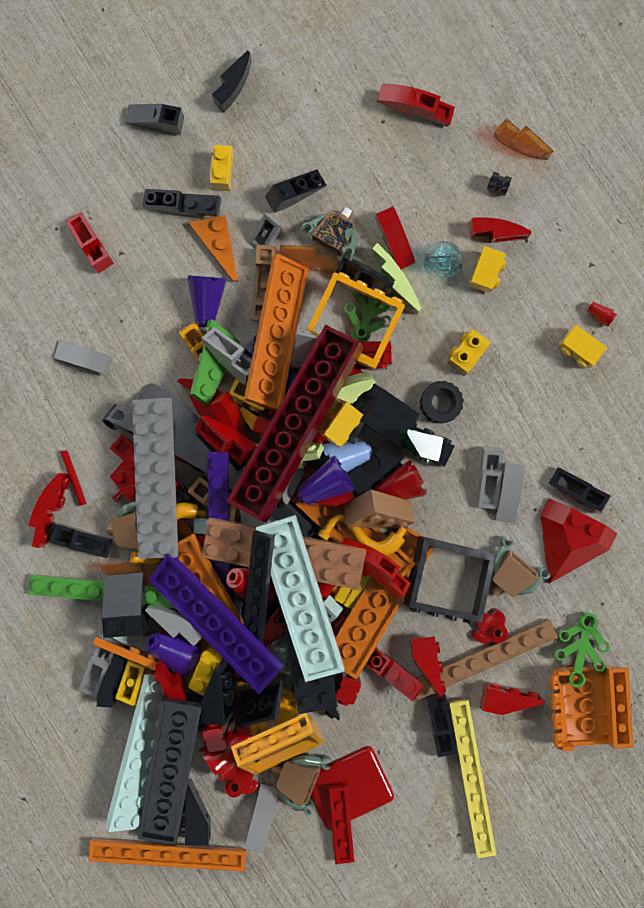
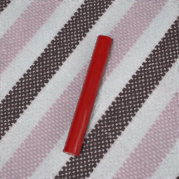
M68 450L62 451L60 454L79 506L86 505L87 502Z

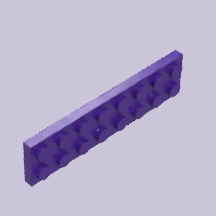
M170 554L166 555L148 581L239 675L260 694L284 666L177 557L173 558Z

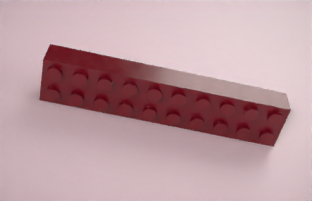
M326 324L324 325L226 502L259 521L268 522L362 353L364 347L360 341Z

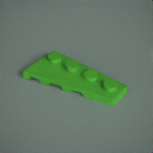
M213 319L208 320L206 326L208 327L207 333L213 327H216L233 341L240 344L237 338ZM204 344L202 353L199 355V367L195 371L190 395L202 404L209 405L226 368Z

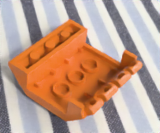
M584 665L582 674L585 676V683L577 688L572 687L568 682V676L574 671V666H565L553 670V674L549 676L550 689L554 690L551 693V709L555 710L552 713V726L556 730V732H553L554 747L562 751H575L574 746L609 744L614 749L634 748L628 667L606 665L604 671L597 672L593 669L592 665ZM596 665L597 669H602V665ZM573 676V682L578 683L579 678L577 676Z

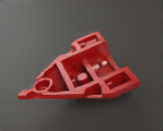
M548 498L540 514L543 528L545 561L548 573H550L548 584L609 551L617 535L607 525Z

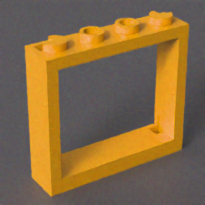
M334 272L307 331L312 332L318 338L319 334L314 332L336 283H340L396 309L374 359L361 353L356 362L375 371L404 310L405 304H402L403 301L397 297L389 298L385 296V293L375 288L372 290L368 288L367 284L357 280L355 282L342 272H339V274Z
M304 713L231 746L237 766L256 775L325 744L326 741L319 724L307 713ZM306 719L307 724L302 727L300 721Z

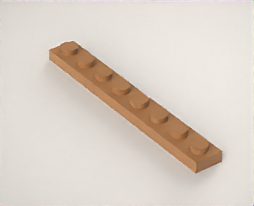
M547 619L507 637L502 643H493L444 665L443 673H440L441 681H445L447 688L557 639L558 636L551 621ZM423 675L417 677L425 685L416 697L417 700L434 694V691Z

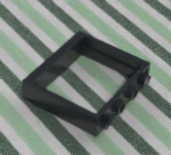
M418 536L413 558L415 565L410 571L408 580L411 584L405 594L403 604L410 607L409 610L420 613L421 610H426L428 615L436 617L439 614H444L446 619L454 621L458 617L462 618L464 623L473 625L475 621L482 623L494 569V560L497 554ZM429 546L484 559L472 614L416 602Z

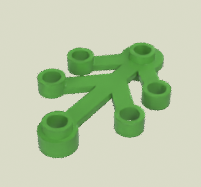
M351 289V295L355 297L362 311V322H360L355 313L356 306L353 303H347L344 311L349 315L354 326L352 337L360 342H367L371 333L383 327L388 328L392 320L390 316L385 315L379 322L369 325L370 319L388 310L395 309L385 304L375 308L377 300L370 298L367 305L361 293L354 294L353 289ZM352 306L354 310L348 312L346 308ZM385 318L388 319L389 324H383L382 320ZM364 330L365 335L359 336L358 331Z
M583 613L578 619V624L568 630L559 632V640L567 642L572 635L582 631L579 640L564 649H558L554 652L555 659L563 661L568 655L578 650L574 671L568 676L569 684L576 688L583 686L585 683V676L582 674L586 653L593 662L592 666L595 671L601 672L606 668L605 662L599 658L589 642L591 634L597 642L596 648L599 652H607L610 648L609 643L604 641L597 630L598 620L592 613ZM585 619H589V620H590V622H591V625H590V626H586V625H585V623H584ZM563 632L568 635L566 640L561 637ZM601 643H604L606 645L605 650H602L600 648ZM559 651H561L564 654V657L562 659L558 658L557 653ZM597 662L602 664V669H597ZM573 676H577L579 678L578 683L573 682Z

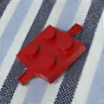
M134 450L128 454L110 475V478L118 488V491L112 496V499L117 503L123 496L130 503L136 501Z

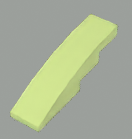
M377 243L372 248L371 254L384 264L380 272L385 273L390 280L395 282L391 292L417 315L421 310V306L413 288L393 258Z

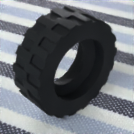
M436 381L430 384L422 393L420 408L428 420L440 424L448 423L459 416L463 409L464 399L462 398V392L451 382ZM438 393H445L451 399L450 408L444 412L437 411L432 404L433 397Z

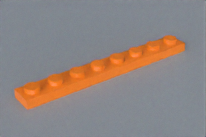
M91 839L89 861L244 872L246 849L182 844L173 846L152 842Z

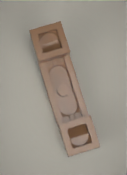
M257 245L251 321H260L272 258L276 254V246Z

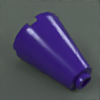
M188 275L195 323H199V327H206L208 320H216L226 285V278Z
M335 455L330 457L298 487L299 492L297 496L301 503L305 502L309 505L354 490L351 479L346 470L340 466L342 464Z
M155 633L147 641L148 652L160 662L163 661L166 667L173 673L179 672L180 676L186 677L193 673L199 663L197 661L198 657L202 655L200 643L197 642L193 646L185 637L175 636L173 638L171 635Z

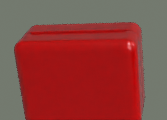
M365 746L327 764L330 766L328 770L320 767L321 770L311 793L312 801L322 823L328 830H331L327 786L347 784L351 821L392 802L394 799V792L371 746Z

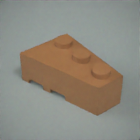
M370 490L344 504L346 525L350 527L398 530L400 526L407 529L409 525L415 523L411 501Z

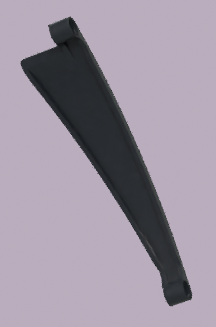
M153 383L149 384L138 400L172 398L174 458L208 477L207 453L218 451L195 431L200 418L161 387ZM114 404L104 416L102 422L112 430L119 428L133 435L132 408L127 410ZM229 455V491L232 492L248 462L240 465ZM290 503L282 509L277 505L269 518L272 521L296 515L302 536L321 539L317 535L319 530L305 520Z

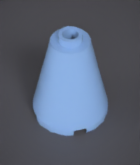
M364 441L355 442V444L346 442L341 447L332 443H322L324 450L318 462L323 465L330 457L335 455L342 464L340 466L346 472H349L370 460L372 449Z

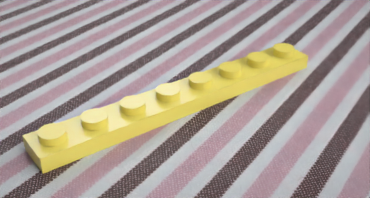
M469 700L450 701L449 707L476 857L478 859L495 856L496 849Z

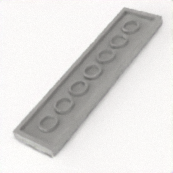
M172 398L132 400L138 558H165L167 554L175 558L178 557Z

